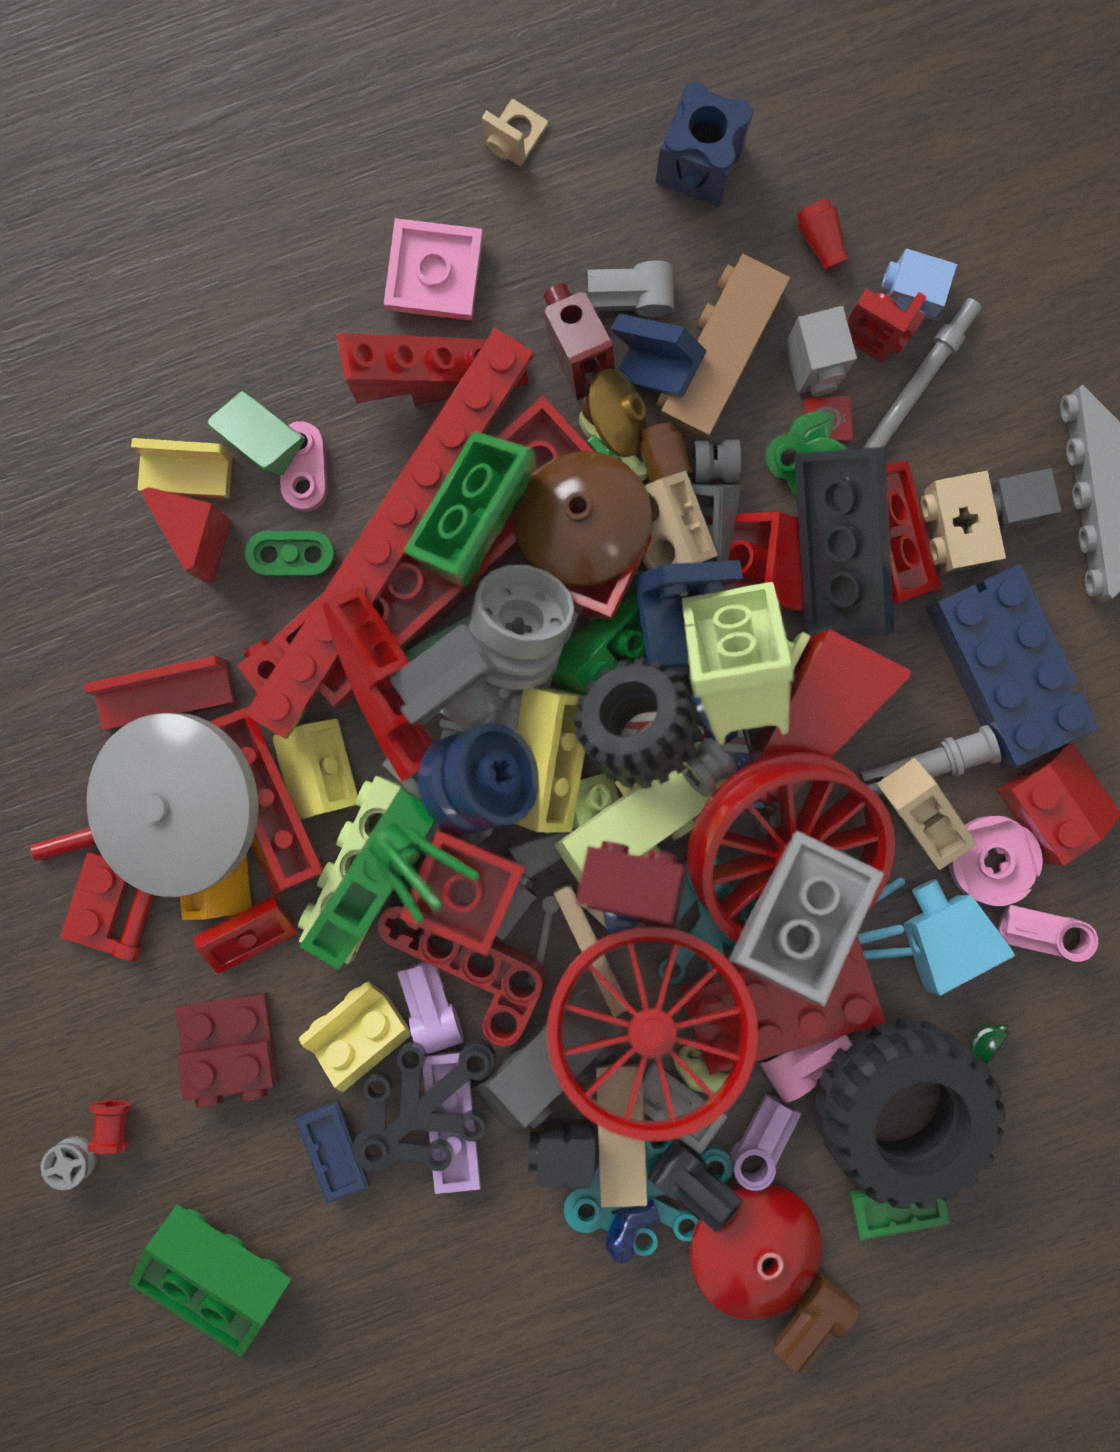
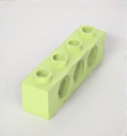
M375 776L373 782L366 780L355 802V805L361 807L354 823L349 821L345 823L337 839L336 845L342 848L335 864L331 862L326 864L318 880L317 886L323 889L316 905L309 903L300 918L298 927L304 931L299 942L303 941L350 868L352 858L359 853L370 836V819L377 813L384 814L402 785L382 776ZM368 929L344 963L349 964L355 959Z

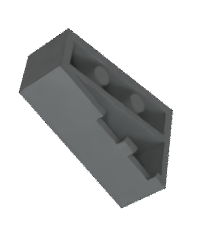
M586 989L575 993L567 1000L568 1003L608 1014ZM564 1010L562 1022L564 1048L617 1036L622 1031L617 1024L571 1010ZM548 1018L533 1031L534 1034L515 1052L512 1050L502 1059L503 1064L485 1082L481 1079L471 1087L473 1092L506 1128H525L528 1124L532 1128L537 1127L553 1111L549 1103L560 1092L566 1096L555 1075L550 1060L547 1038ZM617 1044L566 1056L579 1084L585 1079L581 1071L592 1060L597 1064L603 1061L612 1053Z

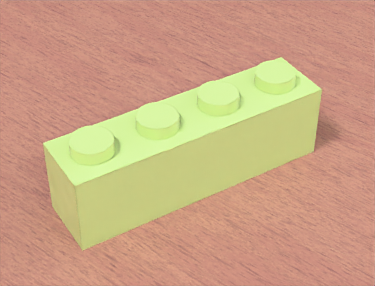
M674 771L668 775L670 781L662 785L658 780L652 781V788L641 789L639 787L627 796L621 797L554 844V847L580 884L588 846L600 848L601 841L620 843L630 847L628 854L647 858L649 850L660 852L656 844L667 836L671 835L673 840H676L692 830L695 824L693 818L699 815L711 795L709 797L701 795L687 782L682 773L678 774ZM725 779L720 780V781L716 784V789H717L719 786H721L726 780H725Z

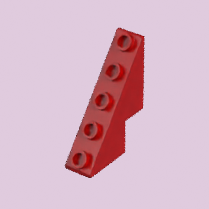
M361 333L337 334L344 378L357 404L411 394L414 405L448 400L486 342V339ZM526 370L515 387L529 385Z

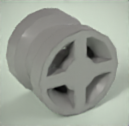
M79 1136L68 1137L49 1149L41 1162V1175L45 1182L54 1189L68 1190L90 1176L96 1167L97 1153L87 1150L89 1141ZM67 1154L73 1156L76 1159L72 1160L70 1157H67Z

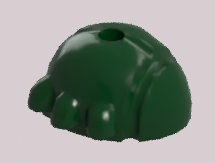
M987 1024L981 1026L970 1040L968 1048L988 1066L1008 1037L1009 1032L1007 1030L1010 1026L1006 1024Z

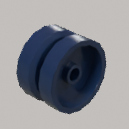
M486 723L434 741L423 754L418 770L419 793L426 811L438 826L452 834L471 835L483 832L489 828L508 826L525 818L535 804L539 788L538 767L530 747L519 733L504 724Z

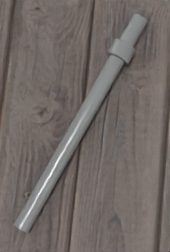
M967 298L950 324L942 326L933 339L934 347L863 448L886 446L949 354L955 355L965 341L964 333L982 309V306L976 300Z

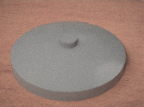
M162 713L144 716L126 724L103 746L95 760L89 777L87 814L96 846L107 864L118 876L143 892L163 897H179L204 891L217 885L232 874L240 865L255 835L258 820V795L249 763L237 744L223 730L207 720L190 714Z

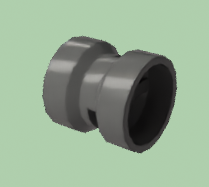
M725 439L721 444H711L708 440H694L692 453L694 484H709L712 480H722L725 484H739L741 477L740 440Z

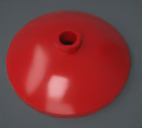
M772 1183L768 1187L756 1191L739 1185L731 1188V1190L743 1200V1203L731 1221L720 1232L716 1233L699 1218L691 1239L690 1264L696 1284L715 1308L738 1319L762 1320L788 1310L809 1290L819 1270L822 1256V1238L814 1214L792 1191ZM773 1257L772 1263L767 1268H761L762 1262L766 1258Z

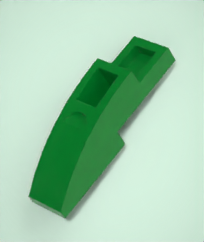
M402 786L400 787L301 942V948L340 970L394 888L387 876L377 867L379 860L368 850L369 844L382 829L391 824H397L404 832L414 828L424 839L435 821L426 811L421 798Z

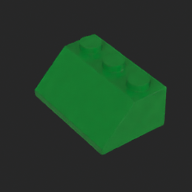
M473 431L403 552L438 576L467 588L472 578L479 571L481 563L494 540L503 530L505 521L519 497L525 492L528 482L536 470L535 453L527 447Z
M177 1204L145 1248L128 1284L231 1352L242 1357L265 1323L291 1278L285 1275L282 1268L274 1261L266 1258L261 1259L248 1251L244 1243L231 1234H222L208 1225L205 1217L199 1212L192 1209L185 1210Z

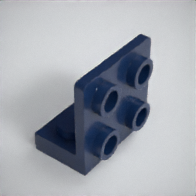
M740 560L662 564L634 578L649 665L654 660L663 663L665 667L690 665L682 598L725 591L726 585L743 578Z

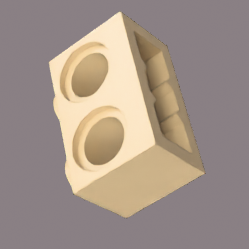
M686 471L645 485L652 509V527L650 532L652 540L642 558L648 571L662 564L704 562L718 556Z
M913 758L877 783L938 870L977 845L937 783L916 758Z

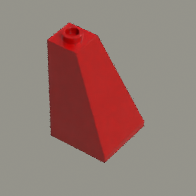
M830 629L810 637L792 671L794 680H790L788 733L782 735L780 728L775 725L763 726L744 767L760 759L787 752H810L831 758L908 680L911 670ZM808 780L792 782L793 796ZM778 788L766 793L756 801L771 806L772 801L779 802Z

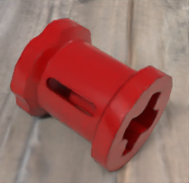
M110 1099L90 1103V1112L94 1113L93 1139L87 1145L89 1152L116 1154L129 1150L130 1142L125 1139L127 1113L132 1111L131 1102Z

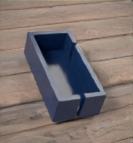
M1021 564L925 608L981 727L988 725L996 737L1001 753V762L999 763L1001 768L1017 767L1099 729L1082 691L1072 693L1070 686L1076 684L1077 681Z

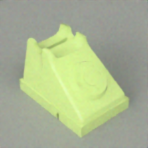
M769 582L682 598L695 696L700 697L718 744L724 745L726 735L732 731L766 725L779 727L782 735L788 733L790 680L794 679L774 583Z

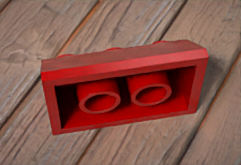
M908 460L886 464L893 603L942 588L937 567L932 559L930 541Z

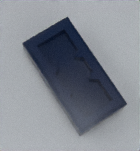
M340 1099L297 1115L295 1120L326 1204L369 1188L371 1182L365 1169L357 1164L353 1156L352 1147L355 1139Z

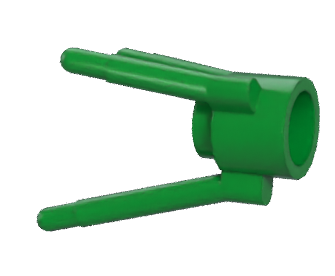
M391 824L382 829L372 839L368 850L379 860L377 867L387 876L403 904L417 923H422L424 917L398 874H403L434 910H439L441 903L411 868L419 857V854L415 851L416 848H419L472 881L479 879V874L423 839L414 828L404 832L397 824Z

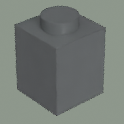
M1052 468L998 479L991 484L1000 530L1048 520L1062 512Z

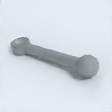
M548 896L542 902L545 915L536 959L542 965L544 964L553 915L560 907L555 896ZM529 973L527 982L534 988L536 986L535 978Z

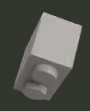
M843 306L798 317L785 343L798 395L811 392L813 397L834 392L838 389L837 385L846 377V374L857 359Z

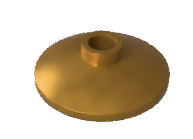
M613 368L602 370L594 376L589 391V406L595 429L604 445L615 455L625 458L636 455L640 451L639 444L642 442L640 432L646 429L644 401L628 377L622 372Z

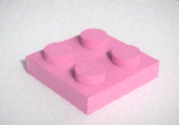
M395 218L384 298L385 310L472 321L483 230Z

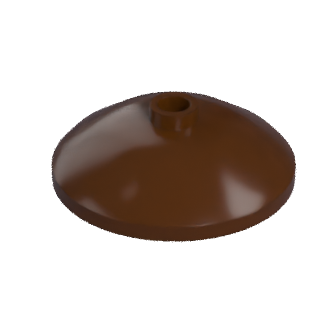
M591 451L564 454L542 465L530 478L525 492L516 503L514 512L515 535L520 549L528 562L535 568L547 571L564 585L576 587L602 584L623 574L642 554L652 527L650 499L638 475L622 461L607 454ZM582 502L587 505L586 510L581 514H573L571 512L572 506L576 503Z

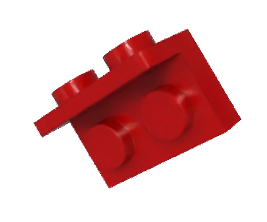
M866 289L847 320L853 345L881 363L884 362L892 350L899 354L926 315L919 311V308L927 296L918 292L904 312L897 307L896 302L889 296L882 293H873Z

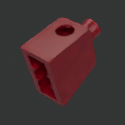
M557 284L550 287L543 295L547 307L543 310L547 334L576 400L589 395L591 382L598 372L607 368L615 369L614 348L587 294L579 292L571 295L566 284Z

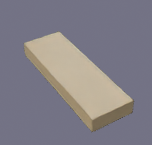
M566 884L555 889L554 895L583 952L598 940L582 907L576 903L577 897L572 886ZM603 955L592 965L627 1001L606 956ZM593 974L612 1015L615 1017L627 1011L620 1001Z
M622 1064L597 1089V1102L605 1108L624 1116L638 1064ZM596 1065V1079L611 1065ZM642 1078L630 1117L638 1120H644ZM598 1125L601 1207L647 1206L645 1140L623 1137Z

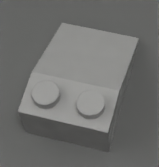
M796 831L752 910L729 958V962L812 1004L825 1005L884 873Z

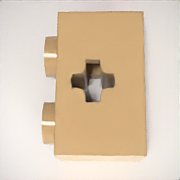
M988 471L936 480L924 489L925 495L921 497V509L925 521L931 522L934 538L930 540V549L934 564L940 565L941 575L992 566L1006 559ZM957 518L958 522H966L967 529L963 531L962 527H954L953 520Z

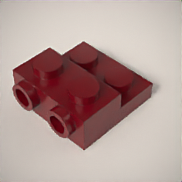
M268 992L184 1004L175 1007L181 1053L177 1055L183 1101L195 1099L196 1107H208L222 1103L223 1095L240 1093L242 1101L255 1100L266 1097L268 1095L267 1088H273L280 1081Z

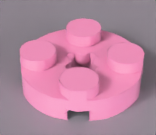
M1004 816L979 817L965 824L977 845L948 864L951 877L956 886L964 895H970L976 901L991 906L1010 905L1025 898L1032 890L1029 888L1034 884L1036 876H1040L1043 864L1041 848L1034 834L1026 827H1022L1018 822ZM994 848L997 854H1004L1006 859L1005 862L999 864L1000 871L994 873L991 867H985L984 859L988 857V851Z

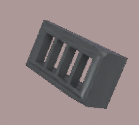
M691 484L705 523H707L708 516L713 517V525H706L710 535H713L712 541L718 556L712 558V561L704 562L728 561L739 507L740 485ZM711 498H714V507L710 506Z
M571 832L546 834L515 843L508 849L516 862L526 866L523 872L526 878H531L562 858L554 844Z

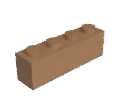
M743 253L736 267L727 265L716 287L717 290L722 292L716 306L708 303L696 328L702 330L697 341L707 352L683 397L678 398L660 394L656 403L657 406L662 408L659 418L660 423L674 422L676 431H681L682 434L694 440L709 439L790 279L789 276Z

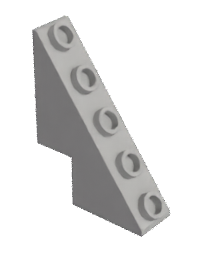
M1082 384L1070 395L1062 397L1060 411L1063 421L1068 422L1070 435L1066 453L1068 462L1071 466H1074L1076 483L1073 486V502L1075 507L1080 509L1082 527L1079 530V545L1082 552L1087 555L1089 569L1085 574V587L1087 594L1093 598L1096 604L1113 599L1120 592V421Z

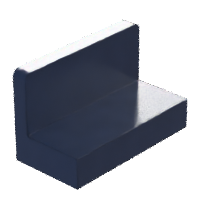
M618 314L611 327V330L629 347L618 370L628 377L634 387L678 398L684 396L707 352L685 327Z

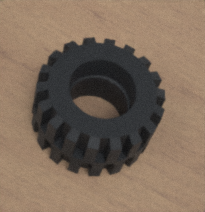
M635 659L633 665H629L624 660L616 663L617 669L609 671L608 668H605L599 673L601 678L596 683L591 680L587 684L585 689L588 694L586 696H579L576 704L581 712L574 714V724L578 728L575 733L583 749L608 779L614 783L619 781L622 786L633 788L636 782L641 789L652 788V781L658 780L661 785L670 781L669 774L674 771L680 774L687 768L683 763L686 758L694 759L698 752L694 743L702 741L703 732L699 727L703 724L702 717L683 682L671 668L667 670L663 663L655 660L650 665L646 659ZM657 711L654 720L645 730L632 736L621 737L624 727L632 718L644 712Z

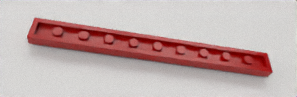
M494 328L245 714L283 739L289 738L340 659L322 604L326 600L361 586L374 606L407 555L403 550L473 431L485 434L534 358L533 351Z

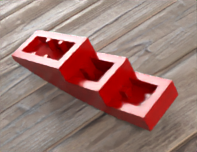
M360 586L326 600L322 607L336 651L354 695L382 750L400 780L404 782L418 774L423 754L432 745L433 741L422 724H411L400 709L406 703L391 683L390 678L410 662Z

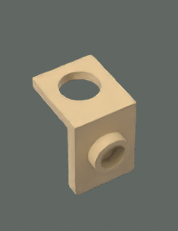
M514 99L509 102L500 118L488 111L481 118L484 144L496 156L502 159L508 158L520 167L548 126V121ZM515 118L526 119L532 127L531 133L524 139V134L508 123Z

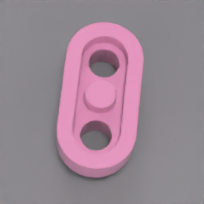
M299 421L291 423L289 426L303 437H306L308 443L304 449L298 450L284 475H280L281 493L286 502L295 510L310 512L318 509L327 497L325 441L318 429L308 422ZM301 480H308L310 482L309 490L303 494L297 493V483Z

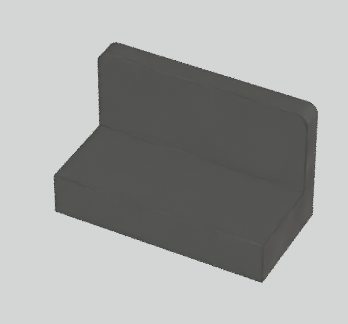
M459 625L390 678V681L406 703L400 709L411 724L423 725L498 668L466 625Z

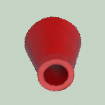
M829 198L818 201L796 214L800 223L796 228L815 253L824 270L830 269L849 259L845 251L837 206L832 207Z

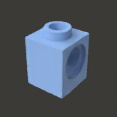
M905 249L897 263L890 261L881 288L888 290L887 296L892 298L896 302L897 307L904 312L917 293H923L927 297L919 311L926 314L924 318L934 320L945 306L957 264Z

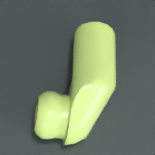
M686 1045L676 1053L713 1093L721 1087L729 1074L719 1072L710 1075L707 1065L701 1056L702 1053L698 1048ZM675 1061V1068L685 1085L693 1091L706 1093Z

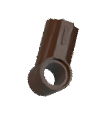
M822 1274L815 1278L809 1290L800 1299L798 1304L799 1310L771 1345L773 1352L779 1356L784 1364L803 1376L833 1337L841 1338L851 1329L860 1311L859 1303Z

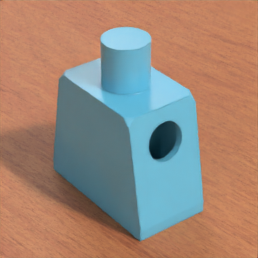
M937 879L927 881L912 890L922 913L907 920L904 923V929L925 992L941 996L1015 956L1005 939L970 895H956L946 899Z

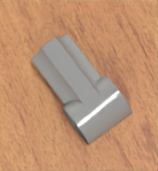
M646 261L635 265L634 269L588 270V298L596 312L635 311L637 315L644 317L669 315L674 312L673 265L665 261Z

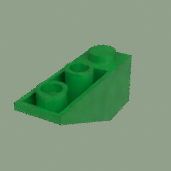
M636 593L620 603L613 619H596L574 634L563 645L556 671L551 676L561 690L586 696L588 694L585 689L587 684L591 680L596 683L601 678L599 673L605 668H608L609 671L617 669L616 663L624 660L629 665H633L635 659H641L646 654Z

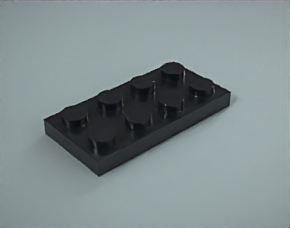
M885 447L795 453L805 633L819 634L829 629L840 635L886 636L894 633Z

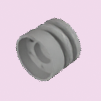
M508 565L493 570L480 582L469 629L498 668L485 678L492 685L509 690L531 689L544 684L556 671L574 606L571 594L563 583L547 571L528 565Z

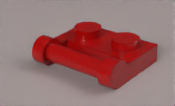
M94 851L87 852L60 938L110 953L120 959L138 961L142 949L138 944L154 895L137 889L121 939L112 937L129 883L113 871L100 853Z

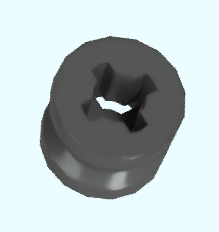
M705 738L698 744V752L694 759L686 758L683 762L687 768L682 772V775L698 793L709 797L716 791V784L722 779L727 780L737 772V769L730 755L720 744L711 738Z

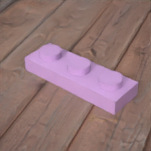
M461 1050L426 1055V1061L422 1067L425 1093L458 1065ZM471 1079L434 1112L464 1114L469 1110H474ZM467 1120L464 1123L466 1129L476 1132L475 1120ZM429 1131L430 1142L436 1139H443L449 1142L453 1148V1157L448 1168L443 1171H433L435 1194L480 1189L481 1178L477 1141L468 1142L459 1133ZM441 1149L431 1151V1156L437 1161H443L447 1158L446 1153Z

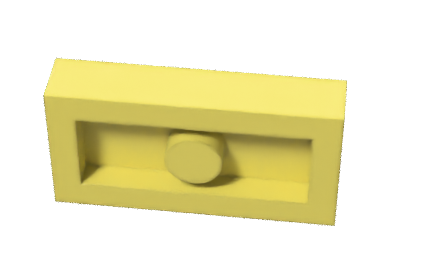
M132 438L131 448L140 455L138 491L151 487L188 497L230 498L233 456L221 444Z
M337 718L297 726L288 739H283L279 735L273 736L284 785L300 820L355 806L358 795Z

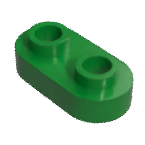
M262 531L252 536L247 542L245 559L248 566L263 577L317 578L326 575L333 568L336 562V550L332 542L320 532ZM268 549L277 550V558L272 563H265L263 559L264 553ZM312 549H320L322 553L321 559L316 563H309L307 560V555Z

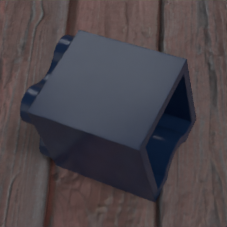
M699 82L687 83L682 91L681 99L660 148L655 183L720 208L728 187L733 164L738 163L745 146L755 109L751 108L745 100H731L710 92L705 85ZM690 131L697 132L718 142L712 144L701 143L692 136ZM709 172V175L705 178V180L700 182L702 178L705 176V174Z

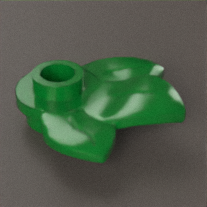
M815 411L798 417L788 434L775 437L766 448L765 463L768 470L773 475L786 479L789 489L796 496L795 459L791 464L784 465L781 462V455L786 449H793L795 453L848 449L837 440L829 438L834 424L833 413Z

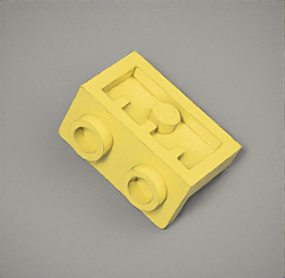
M366 982L362 986L350 991L344 1001L327 1015L315 1020L310 1029L299 1037V1041L305 1049L315 1054L334 1088L344 1092L412 1034L389 996L370 982Z

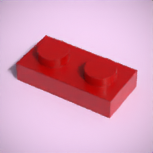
M273 895L194 936V942L199 954L217 974H220L297 934V929L292 917Z

